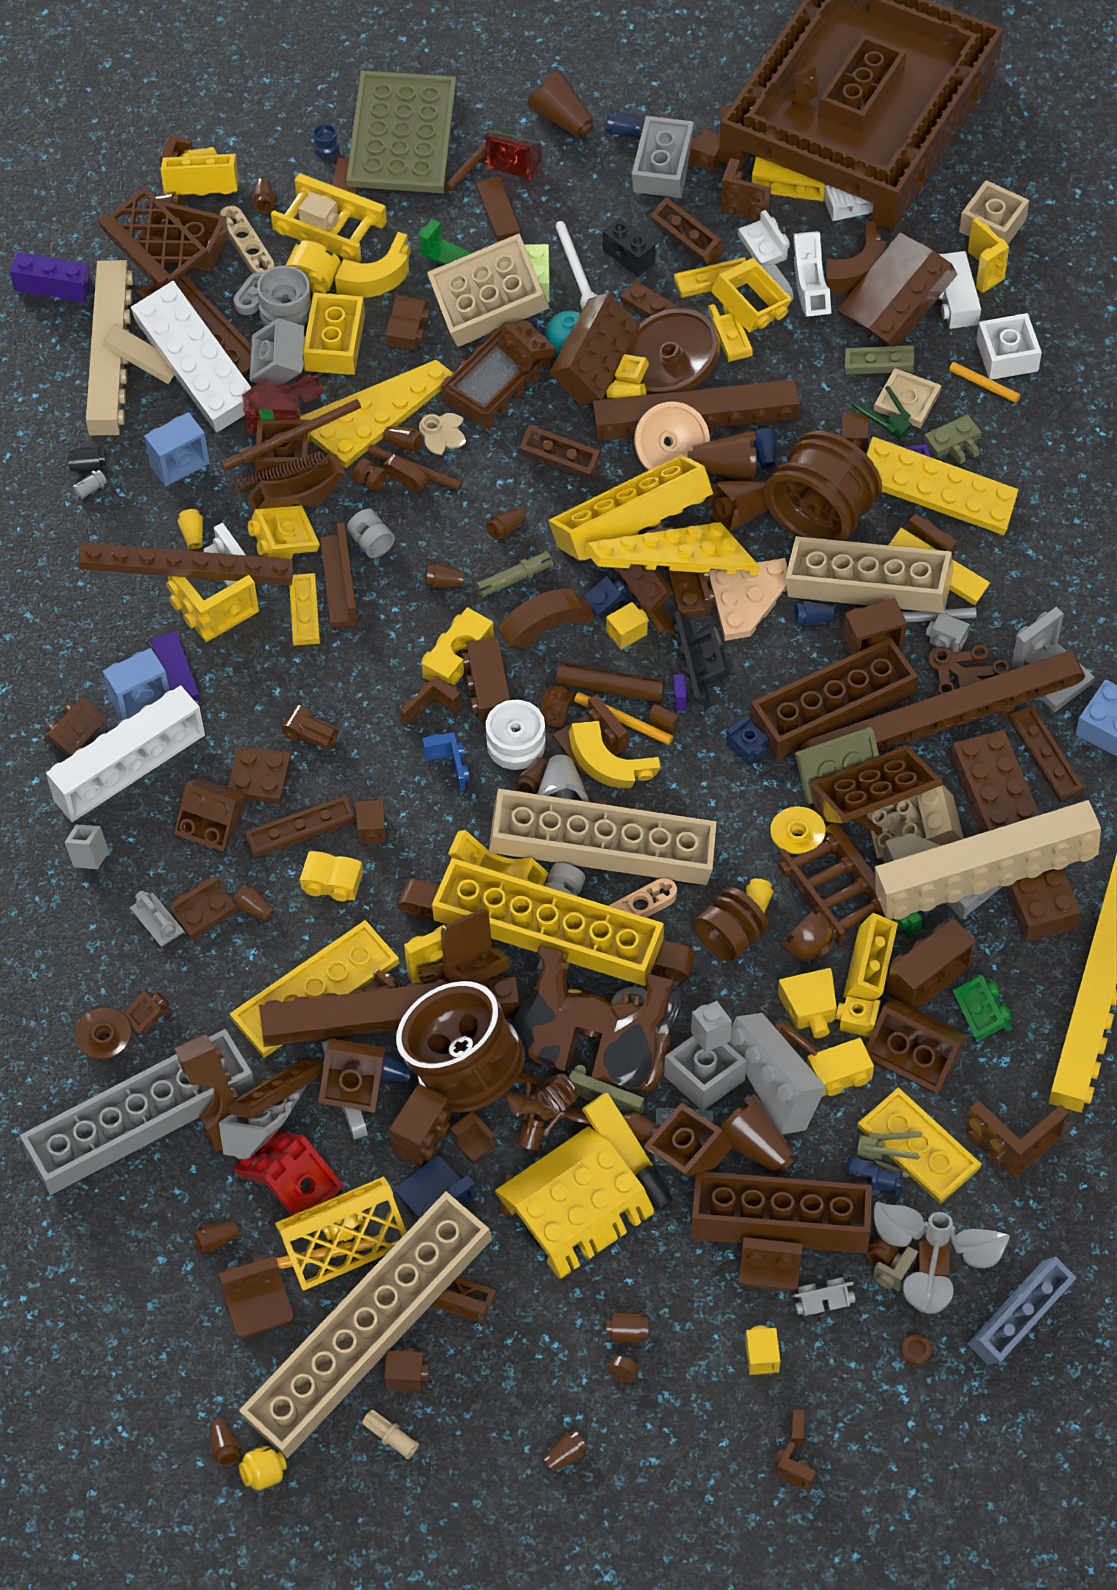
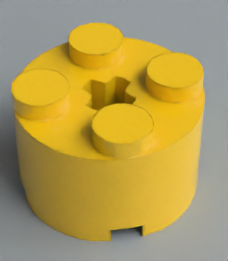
M305 240L301 241L300 245L295 244L285 266L298 268L306 274L312 294H326L329 292L341 266L340 259L335 253L332 256L326 252L327 247Z

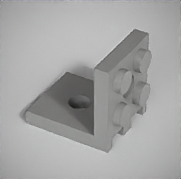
M1057 607L1048 613H1042L1035 623L1029 627H1023L1017 633L1011 670L1067 652L1058 644L1064 613ZM1082 665L1081 667L1085 674L1082 682L1040 697L1054 712L1094 683L1095 677Z

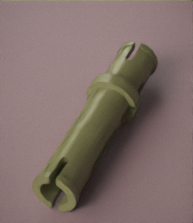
M545 551L529 560H520L518 565L480 582H476L477 590L488 586V588L479 592L480 596L485 598L487 595L524 578L527 580L531 579L533 574L553 567L552 559L541 563V561L550 557L549 553Z

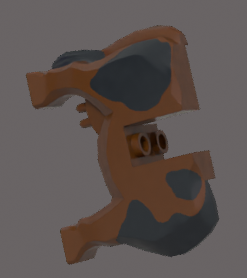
M538 946L537 953L542 960L543 970L537 980L535 991L520 1008L512 1024L523 1043L525 1062L532 1065L548 1066L562 1071H570L580 1028H583L582 1034L601 1038L591 1078L647 1092L656 1088L665 1071V1056L669 1053L670 1030L682 1007L680 990L675 989L677 981L647 974L648 994L644 1004H640L641 998L639 996H636L633 1002L629 1001L630 995L628 993L623 995L622 1002L612 1004L598 995L568 992L566 985L568 968L565 963L569 953Z

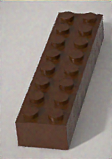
M1005 730L953 743L950 761L980 834L1040 815ZM1051 869L1042 872L1037 877L1022 878L1009 886H1003L1025 942L1078 928L1082 912L1063 869Z

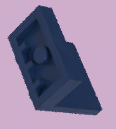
M436 1156L395 1188L397 1196L418 1219L445 1192H448L462 1206L467 1205L476 1198L475 1183L471 1178L466 1175L461 1179L440 1156Z

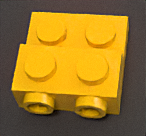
M302 505L255 509L248 523L249 534L255 536L258 541L257 552L260 556L291 559L295 553L316 552L320 546Z

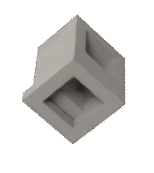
M940 613L936 621L931 620L926 635L930 636V643L936 647H947L953 652H960L967 640L970 624Z

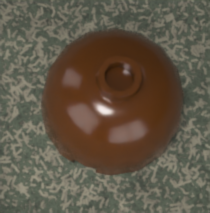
M817 905L779 946L792 957L802 961L811 960L816 955L822 958L833 947L829 943L834 935L832 921Z

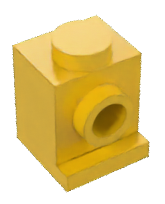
M847 996L845 1003L839 1002L836 1019L841 1020L839 1031L870 1037L877 1022L880 1001L875 1000L872 1002Z

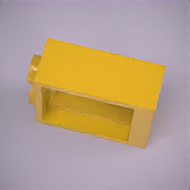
M754 258L719 274L711 289V292L748 332L757 328L763 329L775 319L781 320L788 313L787 308L792 300ZM748 283L769 307L757 312L736 288Z

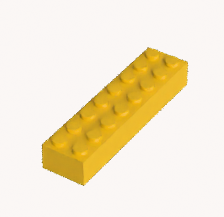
M454 858L449 863L432 903L435 921L450 924L483 908L489 912L492 939L537 952L538 946L569 953L566 962L646 986L647 974L651 973L664 940V923Z

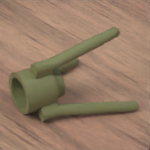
M922 1132L870 1133L869 1137L861 1136L857 1157L858 1159L874 1162L880 1168L898 1171L899 1168L877 1159H882L884 1154L917 1160L920 1158V1155L884 1148L885 1144L880 1142V1140L919 1138L923 1134ZM903 1171V1177L908 1178L909 1173Z

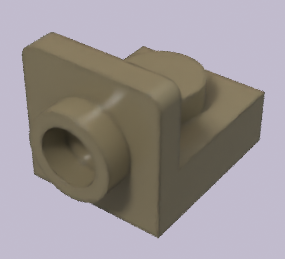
M908 1246L903 1255L900 1253L896 1255L891 1267L878 1262L875 1266L873 1277L883 1287L900 1291L904 1281L916 1264L918 1251Z

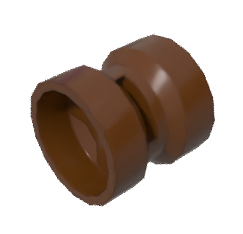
M363 458L355 466L352 480L358 484L364 483L369 490L378 492L386 482L388 471L381 466L375 467L372 461Z

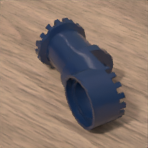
M848 1157L845 1173L856 1176L861 1175L867 1178L872 1177V1190L875 1191L876 1188L894 1191L895 1195H899L904 1169H899L898 1171L883 1169L878 1164H874V1162Z

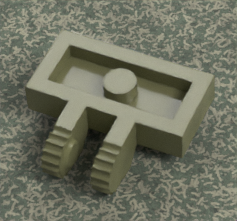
M965 415L924 434V442L927 443V446L936 458L950 453L956 462L961 464L966 461L961 447H964L971 457L979 456V449L974 441L981 438V431L969 415Z

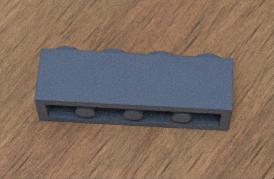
M1056 1256L1043 1260L967 1344L987 1365L1001 1362L1073 1283L1076 1277Z

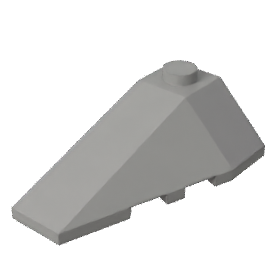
M306 1086L252 1119L230 1114L220 1121L219 1128L223 1153L236 1156L238 1159L252 1157L284 1124Z

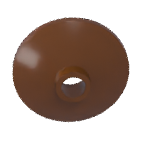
M97 1008L86 1013L78 1021L74 1032L75 1042L78 1049L92 1059H110L119 1055L128 1046L131 1039V1026L126 1016L120 1011L113 1008ZM104 1035L109 1036L106 1040H99Z

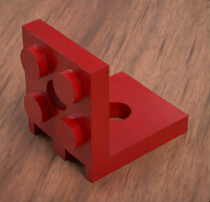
M277 1130L269 1141L256 1151L252 1157L239 1159V1163L233 1168L240 1177L266 1184L291 1216L332 1199L344 1187L305 1136ZM308 1177L310 1188L307 1192L303 1193L300 1189V1184L304 1178Z

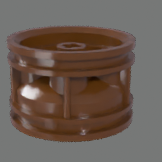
M467 981L453 982L429 991L408 1009L397 1030V1047L406 1064L418 1075L421 1085L449 1098L451 1112L473 1111L493 1103L514 1085L524 1066L525 1049L521 1039L513 1026L505 1020L504 1012L493 993L478 983ZM476 1032L472 1039L466 1037V1035ZM447 1047H449V1053L442 1054Z

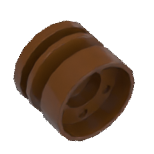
M727 888L713 902V906L706 908L694 920V929L702 943L713 954L726 962L734 963L749 949V944H754L759 939V936H762L769 929V923L762 909L751 897L736 888Z

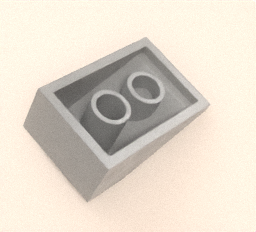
M646 116L632 171L633 192L676 198L682 197L693 136V121Z

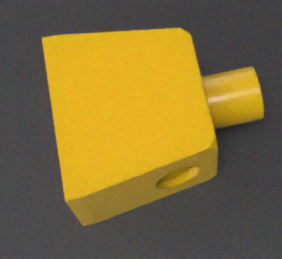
M831 968L779 979L778 995L797 1029L810 1027L814 1038L827 1036L830 1033L827 1023L833 1022L836 1017V1000Z

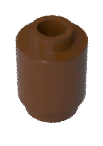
M613 1312L612 1318L606 1319V1336H612V1342L640 1343L641 1340H648V1316H641V1313Z

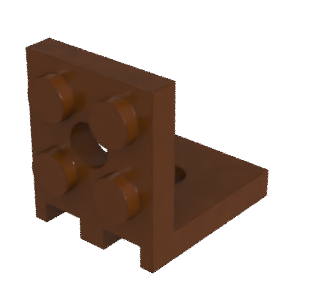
M978 1100L970 1107L965 1133L973 1145L980 1146L987 1153L989 1160L994 1165H1000L1010 1176L1016 1179L1063 1137L1070 1112L1061 1104L1020 1140Z

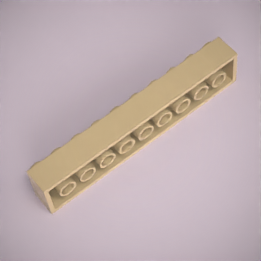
M445 1192L239 1410L244 1420L281 1452L284 1457L288 1458L386 1354L387 1350L400 1339L492 1240L490 1229L448 1192Z

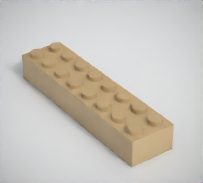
M498 789L493 811L489 853L522 858L532 857L535 860L567 863L575 866L707 885L713 869L716 821Z
M1089 800L875 866L876 894L887 919H903L909 914L920 910L929 911L939 904L946 902L954 903L971 894H983L990 888L1000 885L1009 886L1016 880L1026 877L1034 878L1042 874V872L1051 869H1063L1070 863L1089 861L1096 855H1099L1101 827Z

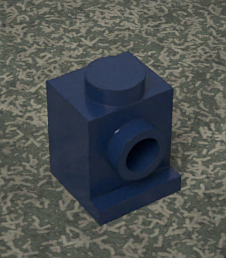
M747 715L727 730L726 745L746 764L749 765L756 759L760 760L768 752L769 738L750 722V718Z

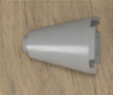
M556 755L550 758L538 795L589 802L574 761L566 755Z

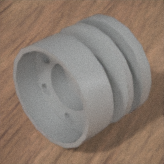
M277 266L264 272L257 282L260 319L263 325L266 326L275 319L280 318L306 326L311 310L310 285L306 274L298 268L291 266Z

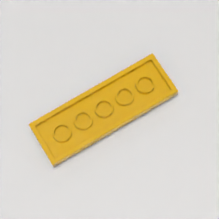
M872 437L866 455L872 460L879 471L883 492L1001 535L1005 534L1019 489Z
M364 920L231 1012L230 1018L262 1057L265 1058L282 1045L264 1047L259 1005L271 1000L285 1002L293 1001L295 998L302 996L317 998L327 993L342 995L349 994L354 990H362L374 980L373 972L379 969L385 974L399 964V958L367 921Z

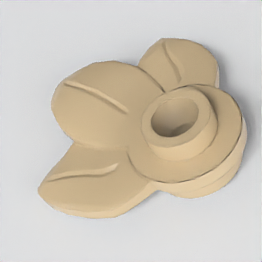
M446 413L440 417L434 414L426 415L419 424V431L425 437L427 449L436 455H442L446 447L456 449L465 445V437L458 429L463 422V417L454 413Z

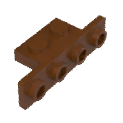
M631 564L629 568L614 567L615 571L626 581L628 590L639 600L640 608L652 619L653 627L660 633L675 635L677 632L674 628V623L662 607V604L674 592L658 569H646L644 565Z

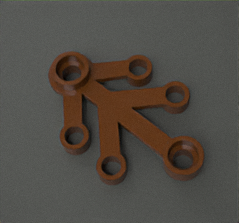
M982 645L975 646L972 651L953 652L947 647H936L930 652L928 658L929 665L939 675L938 695L944 694L942 690L945 688L951 691L955 690L954 685L949 679V671L958 677L959 688L982 681L980 678L993 677L1008 672L1009 664L1005 660H997L991 666L964 668L958 664L970 661L979 664L984 663L987 660L988 650ZM982 652L984 655L978 657L975 653ZM943 656L946 657V659L939 660L937 657ZM997 667H1004L1005 670H1004V671H998L996 668H997ZM1016 706L996 713L1002 717H1008L1009 714L1015 712Z

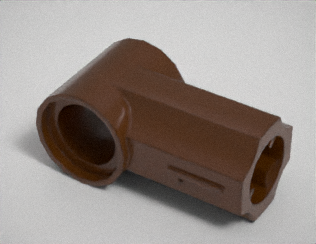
M296 705L281 726L282 732L288 738L294 741L304 739L326 750L332 749L339 734V728L315 718L309 709L300 705Z

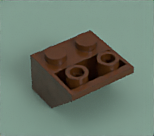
M199 777L195 778L185 785L174 835L224 852L242 819L248 794Z

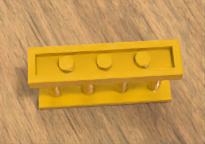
M299 173L295 178L297 197L285 215L276 211L271 213L273 230L279 234L288 235L301 241L306 240L319 243L327 247L329 252L335 253L344 259L360 263L362 259L359 242L371 225L379 228L384 227L387 222L386 206ZM310 191L323 197H329L337 203V212H340L336 226L331 227L329 231L294 219L299 212L298 208ZM349 217L361 220V223L350 239L337 235Z

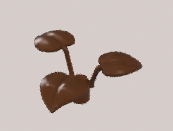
M522 1069L516 1081L522 1082L526 1087L525 1096L511 1092L506 1093V1100L515 1116L524 1114L521 1124L522 1128L517 1140V1144L524 1148L539 1150L543 1135L549 1136L552 1127L562 1117L591 1124L581 1108L568 1107L562 1113L552 1118L549 1124L544 1127L545 1121L534 1117L535 1113L551 1114L552 1109L542 1102L529 1098L531 1095V1083L539 1084L540 1080L537 1076Z

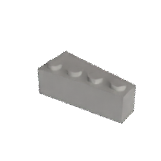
M763 1013L736 1017L731 1027L729 1044L746 1060L745 1073L766 1111L782 1134L805 1131L826 1086Z

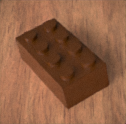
M609 292L589 298L549 374L581 406L591 404L595 400H602L615 376L623 355H626L640 325Z

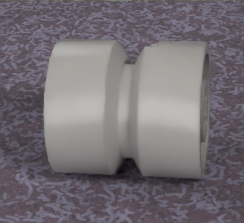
M364 509L358 512L348 522L347 532L359 543V546L370 558H376L386 553L395 541V535L385 524H382V520L372 509Z
M555 863L547 877L548 883L544 886L577 896L585 882V875L581 870L570 864Z

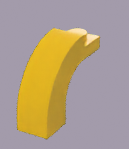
M398 232L387 255L377 262L363 264L343 259L335 276L336 293L366 298L384 294L398 286L409 272L408 258L411 246L408 245L407 234Z
M599 721L573 723L571 725L569 738L573 754L581 768L596 781L610 787L627 789L632 788L635 777L638 780H649L659 771V757L625 760L611 754L602 741Z
M466 830L457 832L448 853L454 859L542 886L549 874L532 857L510 859L495 853H489V850Z

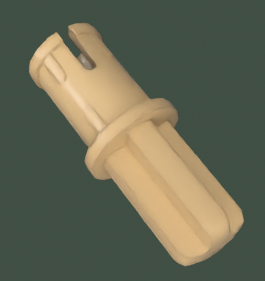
M371 1410L364 1417L363 1425L380 1437L384 1445L389 1444L404 1455L406 1459H409L417 1450L419 1443L402 1432L398 1424L395 1423L393 1425L375 1410Z

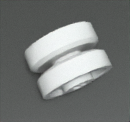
M509 700L496 705L489 713L486 720L487 749L495 763L503 768L512 770L526 769L537 758L543 756L546 747L544 716L536 706L522 700Z

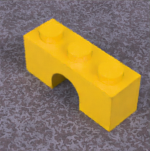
M468 607L461 615L458 614L447 633L440 635L434 649L431 652L428 651L422 658L423 678L431 681L437 676L447 684L451 683L455 686L464 674L463 659L455 655V653L467 649L466 642L492 639L494 637L493 621Z

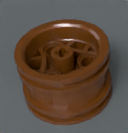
M810 431L805 433L790 450L787 458L788 462L780 465L766 481L763 489L765 503L774 519L794 537L847 541L857 527L858 516L866 514L880 497L882 480L879 471L865 452L844 437L826 431Z

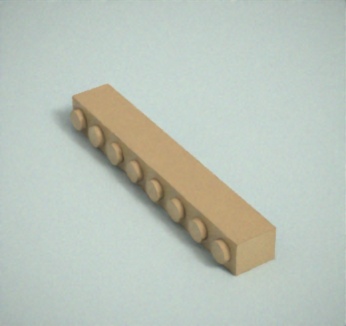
M127 260L97 261L86 412L89 436L120 435V425L125 424V412L121 407L122 404H126V390L123 389V384H127V369H124V364H128L129 361L102 345L114 324L130 333L129 329H127V324H131V310L128 309V305H132V290H129V285L134 284L133 270L128 269Z

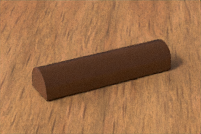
M566 662L558 666L556 674L557 685L658 703L662 702L666 681L662 679Z

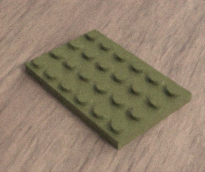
M361 71L346 179L347 187L444 193L456 77Z

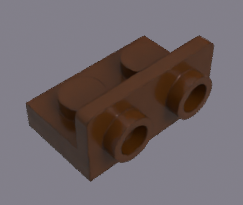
M669 571L668 577L671 589L674 592L673 597L677 610H680L687 618L710 614L711 603H714L715 599L712 587L708 588L706 583L709 582V574Z
M84 697L77 703L72 700L62 710L65 716L60 721L55 718L45 729L48 735L43 741L46 743L51 741L68 757H71L106 720V717Z
M217 876L201 881L195 889L187 894L179 895L170 905L173 918L191 941L237 912L236 905L221 887L220 879Z

